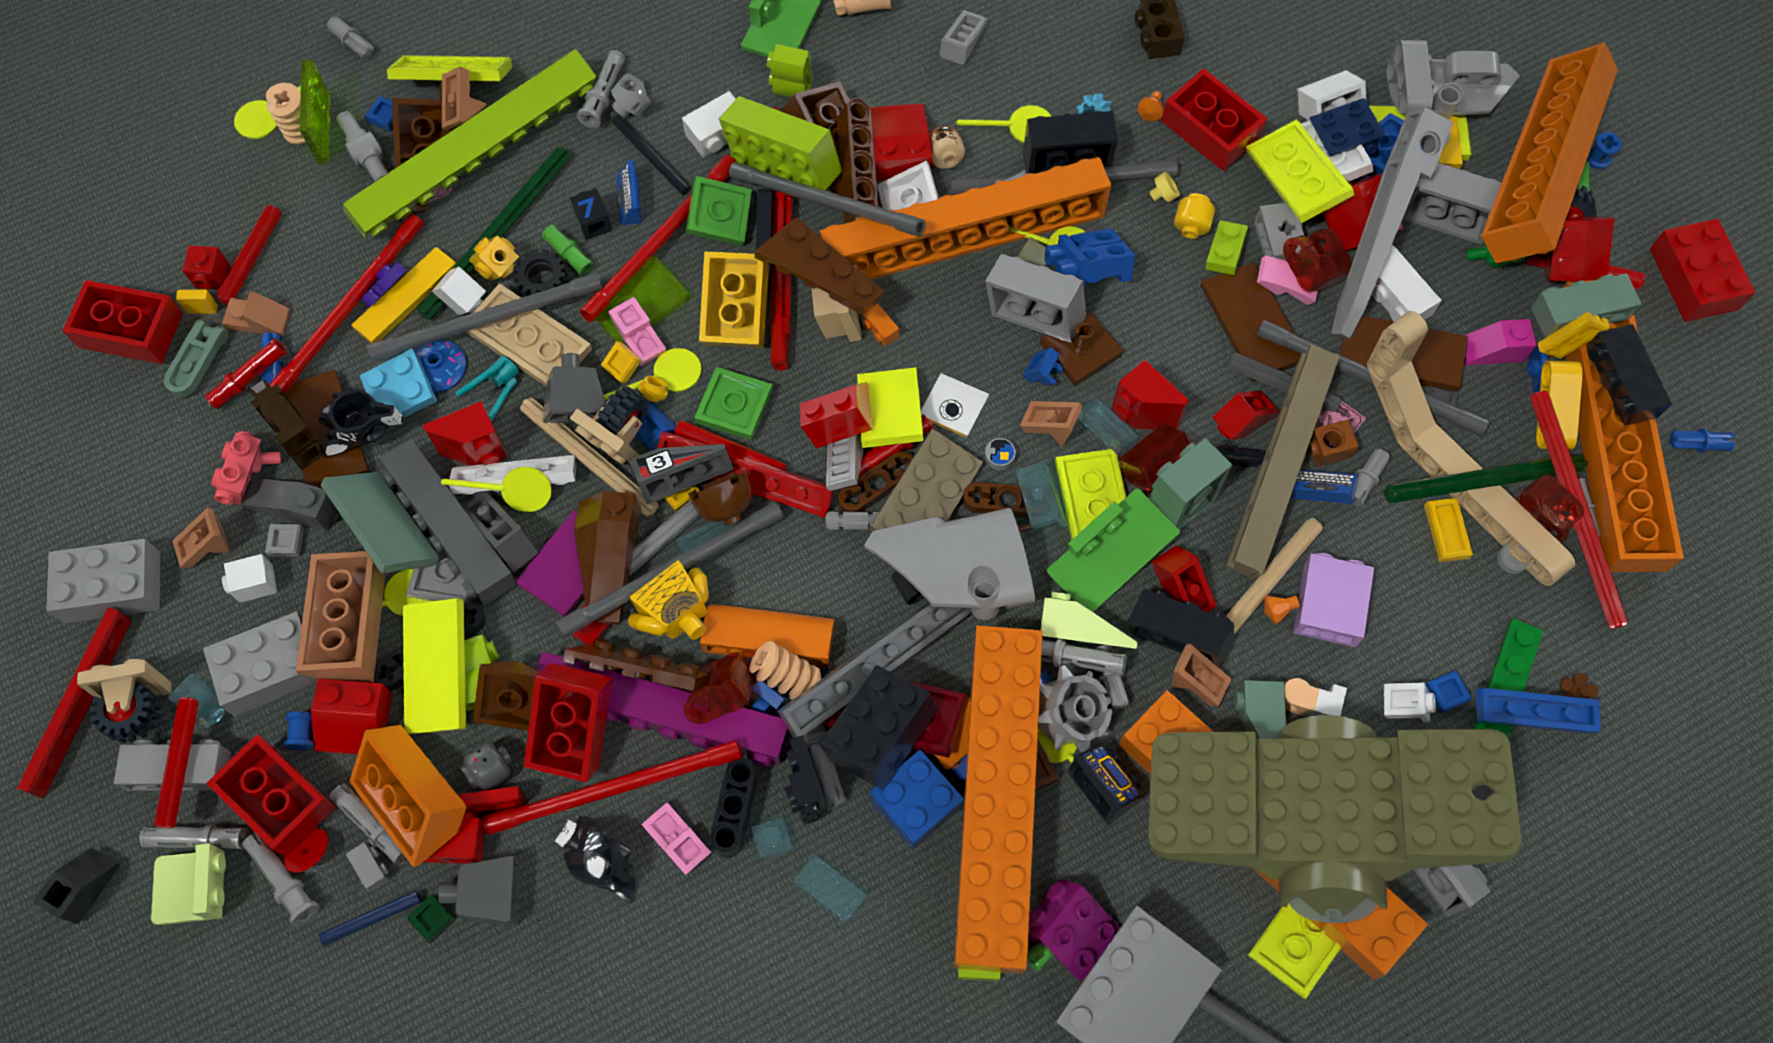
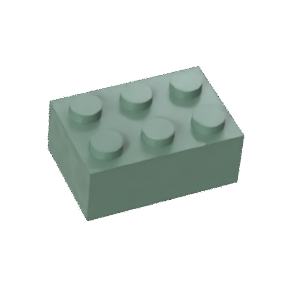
M1206 438L1197 445L1194 443L1188 445L1181 452V458L1174 464L1169 461L1162 466L1156 474L1158 479L1152 485L1154 490L1148 496L1149 500L1179 530L1215 502L1232 467V464Z

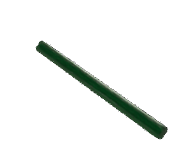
M557 147L452 269L460 267L470 276L475 270L474 265L469 261L476 253L473 250L474 247L485 237L491 239L498 235L501 238L507 233L568 162L570 154L565 148ZM431 292L418 307L417 311L425 319L431 320L446 303Z
M1583 454L1571 455L1576 472H1582L1584 467L1588 466V461L1585 460ZM1551 458L1388 484L1387 488L1383 490V495L1386 496L1387 502L1396 503L1556 476Z

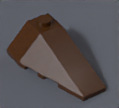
M841 82L795 93L782 108V112L830 129L839 159L837 116L850 101ZM839 174L831 183V186L838 195L842 196L841 176Z
M392 98L394 169L452 131V128L448 130L442 129V100ZM429 202L424 205L418 203L410 209L412 212H426Z
M603 491L579 502L574 534L586 606L628 584L641 507L635 493ZM624 604L593 622L620 625Z

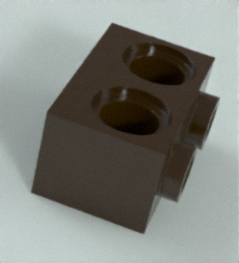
M1140 0L1139 9L1135 10L1134 17L1136 26H1140V43L1142 49L1146 48L1148 59L1181 55L1185 36L1175 0Z

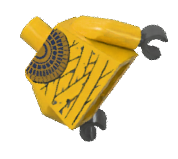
M677 560L630 596L637 612L631 608L629 610L631 615L626 619H621V624L629 633L642 631L657 636L665 634L670 639H675L685 632L692 640L700 638L707 629L700 619L708 612L704 603L709 598L707 576L704 574L700 564L697 563L694 568L685 570L680 561Z

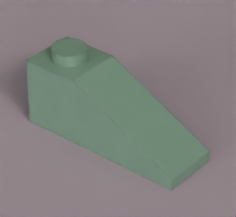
M1245 680L1240 686L1239 691L1236 690L1234 693V708L1239 710L1240 722L1246 732H1255L1256 739H1277L1280 730L1286 726L1284 682Z

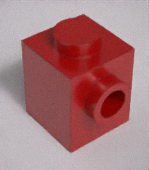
M188 246L182 271L196 289L219 290L231 265L218 247Z

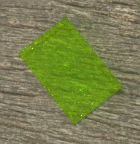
M312 59L301 60L300 132L317 163L327 164L329 161L330 93Z
M654 255L611 300L609 306L598 316L596 321L614 342L619 341L626 345L609 315L611 309L635 297L649 318L652 327L691 299L690 294Z

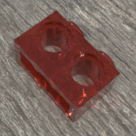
M1161 424L1122 455L1118 462L1128 483L1151 493L1154 490L1152 485L1158 479L1156 474L1160 468L1169 461L1174 464L1179 460L1181 452L1190 443L1185 432Z

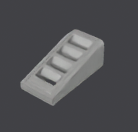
M963 10L942 38L940 56L964 65L984 31L988 19Z
M858 435L827 445L826 487L828 491L857 484L864 451Z

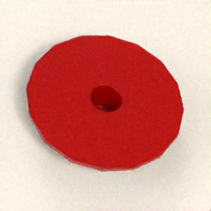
M315 828L287 857L284 856V866L288 871L294 873L304 872L320 861L329 843L328 835L325 831Z

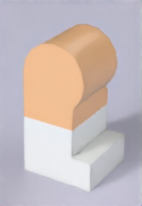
M1290 679L1284 685L1285 710L1302 717L1319 715L1341 716L1347 688L1334 684L1328 691L1310 686L1303 679Z

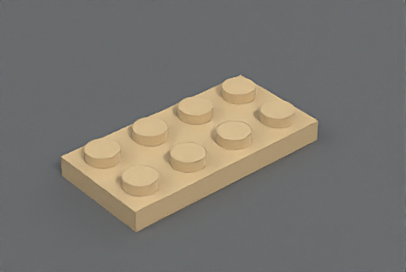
M499 283L473 313L521 297ZM538 308L465 331L498 355L507 357L516 367L544 386L547 385V378L552 368L562 366L561 356L563 354L576 353L579 355L581 363L592 350L589 342Z

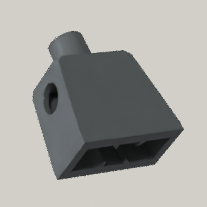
M565 353L561 356L562 366L553 367L547 378L543 423H574L570 417L576 409L593 418L605 403L596 369L580 367L578 354Z
M507 856L462 865L458 870V883L440 884L438 891L439 903H456V915L465 920L516 927L518 923L521 862L514 856Z

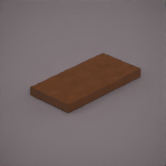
M1255 262L1236 268L1234 275L1222 273L1203 280L1200 287L1235 352L1280 371L1297 366L1300 353L1256 336L1264 319L1289 330L1292 334L1294 333L1271 291L1257 283L1259 270Z
M1362 315L1351 337L1342 338L1340 355L1367 367V362L1380 336L1394 322ZM1428 328L1426 336L1412 359L1420 385L1458 392L1461 386L1468 336Z
M335 369L296 382L285 394L301 414L300 418L322 446L329 441L327 434L331 430L318 422L319 414L323 413V409L334 401L332 393L343 391ZM362 445L354 446L335 456L327 458L322 456L303 469L302 473L306 484L323 489L321 484L325 477L370 473Z

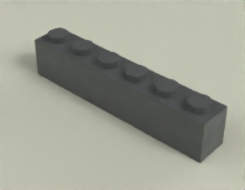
M412 439L379 458L384 467V470L380 471L381 475L390 487L393 485L397 486L399 492L396 495L406 509L409 507L413 508L416 513L412 516L422 532L426 529L429 530L432 535L428 538L438 554L443 551L449 558L445 563L455 577L461 574L466 581L462 586L472 600L477 597L482 605L485 606L516 586L511 572L448 487L441 484L442 479Z

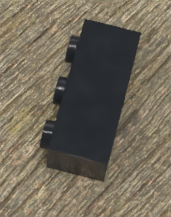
M1633 324L1601 331L1588 344L1589 358L1595 363L1601 376V383L1607 389L1613 401L1615 413L1620 416L1624 426L1659 418L1672 405Z
M1143 589L1128 619L1131 634L1179 653L1183 652L1186 644H1191L1218 668H1220L1235 636L1234 622L1230 621L1227 616L1220 613L1210 614L1202 611L1191 602H1178L1171 599L1166 593L1158 590L1152 592Z

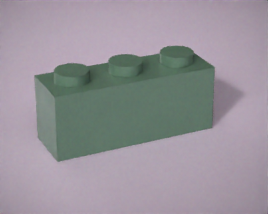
M1626 273L1617 276L1608 274L1587 283L1585 281H1578L1569 287L1557 289V287L1548 288L1539 294L1531 309L1544 338L1586 312L1591 313L1592 316L1597 315L1600 319L1606 318L1609 324L1628 320L1642 303Z

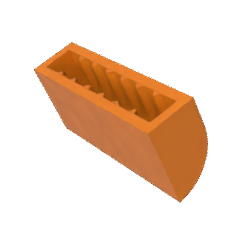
M711 603L708 605V612L703 623L707 629L700 640L703 653L753 659L762 644L767 641H773L778 647H783L789 653L796 654L799 659L809 662V665L829 668L835 618Z

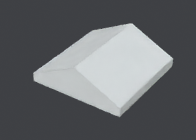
M927 161L877 185L882 207L887 210H899L910 207L918 202L926 203L939 199Z

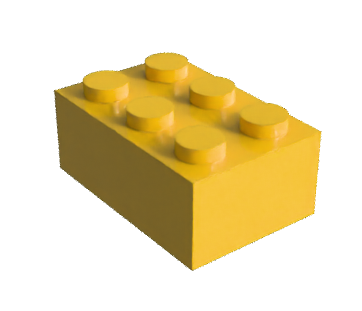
M704 251L699 342L705 346L764 349L768 261L761 262L754 258L755 254Z

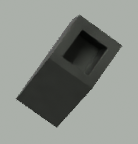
M90 848L54 871L33 900V903L59 919L79 925L120 864L97 850Z

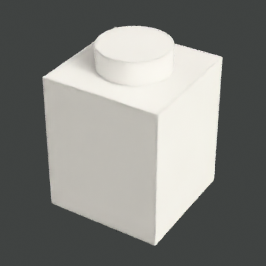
M460 267L451 269L432 290L458 315L468 312L472 314L483 302L480 298L486 292Z
M263 554L224 564L226 574L222 576L224 590L227 594H231L238 602L241 603L277 593L273 564Z

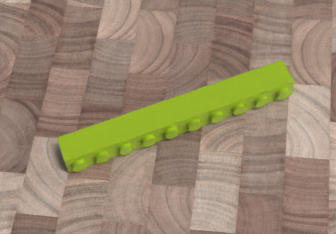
M576 49L344 202V213L365 239L370 235H373V237L379 236L388 229L387 224L395 218L397 221L403 220L412 212L410 208L418 203L424 205L435 197L434 192L443 187L446 190L458 182L459 179L457 177L465 171L470 174L482 165L481 160L487 156H490L491 159L496 157L505 149L503 146L511 140L513 143L520 141L527 135V129L533 125L538 128L550 119L548 115L556 110L558 113H561L572 104L571 100L579 95L580 98L585 97L587 91L593 89L597 76Z

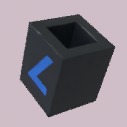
M597 188L590 191H582L570 197L575 216L585 240L613 231Z

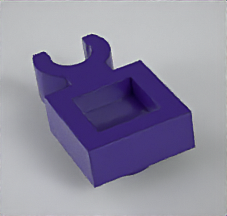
M398 262L393 267L387 264L376 275L379 281L361 300L370 308L405 274L406 270Z

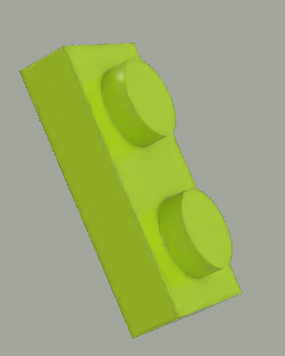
M1219 221L1206 261L1205 270L1230 275L1235 274L1247 236V225Z

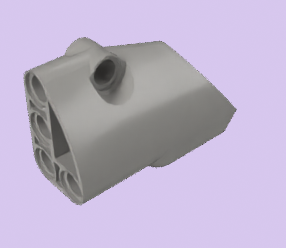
M1399 40L1387 65L1389 93L1394 107L1399 113L1407 114L1408 111L1426 107L1446 119H1450L1453 115L1490 113L1520 76L1508 64H1500L1498 53L1493 51H1457L1448 55L1446 59H1432V56L1428 54L1426 40Z
M1011 508L948 522L941 518H929L875 530L864 544L865 549L880 557L904 576L933 607L971 608L973 616L981 620H989L998 614L999 607L1005 606L1007 609L1035 602L1028 561Z

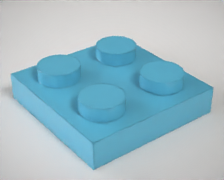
M413 348L359 375L364 389L377 402L395 406L403 415V418L437 401L418 353Z

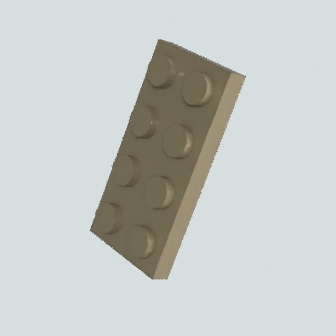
M932 428L868 530L873 532L929 518H941L947 522L962 498L965 488L971 483L983 462Z

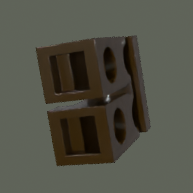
M262 380L250 389L255 397L251 404L273 431L278 433L274 436L275 439L301 470L323 456V446L300 418L301 414L277 384L271 387L266 380Z

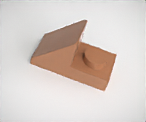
M458 67L442 74V129L445 130L465 123L486 106V103L469 97V70L463 67Z
M250 291L247 300L230 298L222 325L228 330L258 334L270 332L277 333L283 337L291 311L289 308Z
M1031 401L1020 427L1026 433L1050 434L1060 446H1063L1072 432L1082 405L1078 402Z
M206 508L173 540L179 565L182 568H192L208 552H231L223 526L213 509Z
M1186 644L1173 671L1172 686L1174 688L1190 689L1209 706H1219L1231 678L1194 646Z

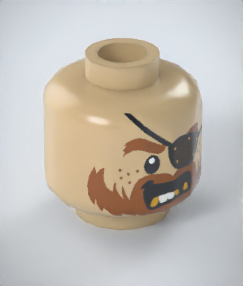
M949 126L938 127L930 132L932 164L940 169H949L958 165L965 155L964 144L959 132Z

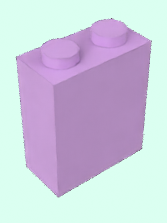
M1311 553L1303 566L1298 597L1300 607L1296 610L1293 633L1356 648L1365 635L1374 567L1366 566L1358 560L1343 561L1335 559L1327 553Z

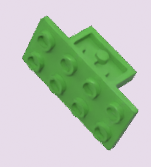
M752 0L749 5L751 25L741 43L742 50L768 58L769 52H774L776 44L799 49L823 0Z
M1136 488L1119 504L1114 501L1068 543V551L1047 569V574L1066 594H1071L1070 598L1073 601L1080 603L1094 613L1179 535L1180 530L1140 489Z

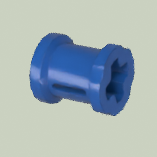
M1604 132L1598 135L1595 146L1590 148L1586 161H1590L1589 165L1595 169L1607 168L1613 160L1612 156L1621 150L1622 140L1612 132Z
M299 711L287 713L285 721L288 722L287 740L283 742V748L294 751L313 749L311 713Z

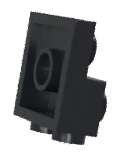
M801 735L790 739L792 750L786 752L793 774L788 775L790 786L785 787L793 814L800 812L803 823L810 824L820 820L823 817L822 813L827 812L825 796L805 741Z

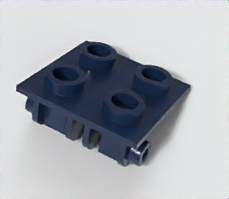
M1365 98L1309 117L1329 157L1362 145L1366 153L1371 155L1377 151L1378 139L1385 137V133Z

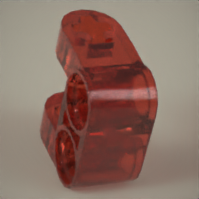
M1325 228L1315 231L1309 238L1304 235L1289 238L1283 246L1284 257L1295 275L1299 286L1308 293L1328 288L1349 274L1352 265L1351 259L1346 254L1337 234L1331 229ZM1323 238L1326 239L1324 247H1322L1320 244V242L1323 241ZM1298 245L1301 247V250L1298 252L1299 254L1295 251Z
M1548 474L1542 475L1522 490L1515 499L1548 532L1556 531L1558 535H1554V537L1561 544L1568 538V529L1574 528L1584 515L1582 504L1557 479ZM1567 510H1570L1573 513L1572 515H1567L1566 517L1561 514L1562 511L1565 512Z
M730 653L699 669V671L710 674L708 685L689 694L683 708V713L690 722L704 724L727 713L739 710L749 701L756 678L750 673L749 667L740 653ZM706 702L707 705L705 711H703L700 707L704 706ZM696 703L699 708H694V704Z

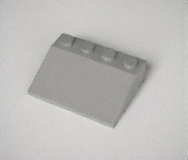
M1135 906L1056 1019V1023L1083 1043H1172L1222 969L1141 908Z

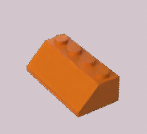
M401 725L365 730L349 783L413 867L419 866L458 833L467 806Z

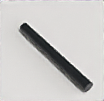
M620 115L613 118L612 123L681 195H686L690 191L688 184Z

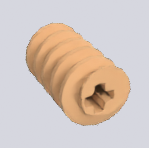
M279 83L270 87L266 92L267 109L286 141L291 144H302L310 140L316 132L317 124L297 87L291 83Z
M767 641L760 646L749 667L750 673L758 670L757 680L759 682H763L768 678V687L774 688L778 684V692L784 694L788 691V697L791 700L821 680V673L818 667L809 665V662L799 659L796 654L789 653L783 647H778L773 641Z

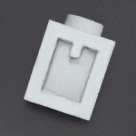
M1425 683L1384 684V715L1387 719L1421 718L1423 722H1430V713H1435L1436 701L1434 693H1430Z

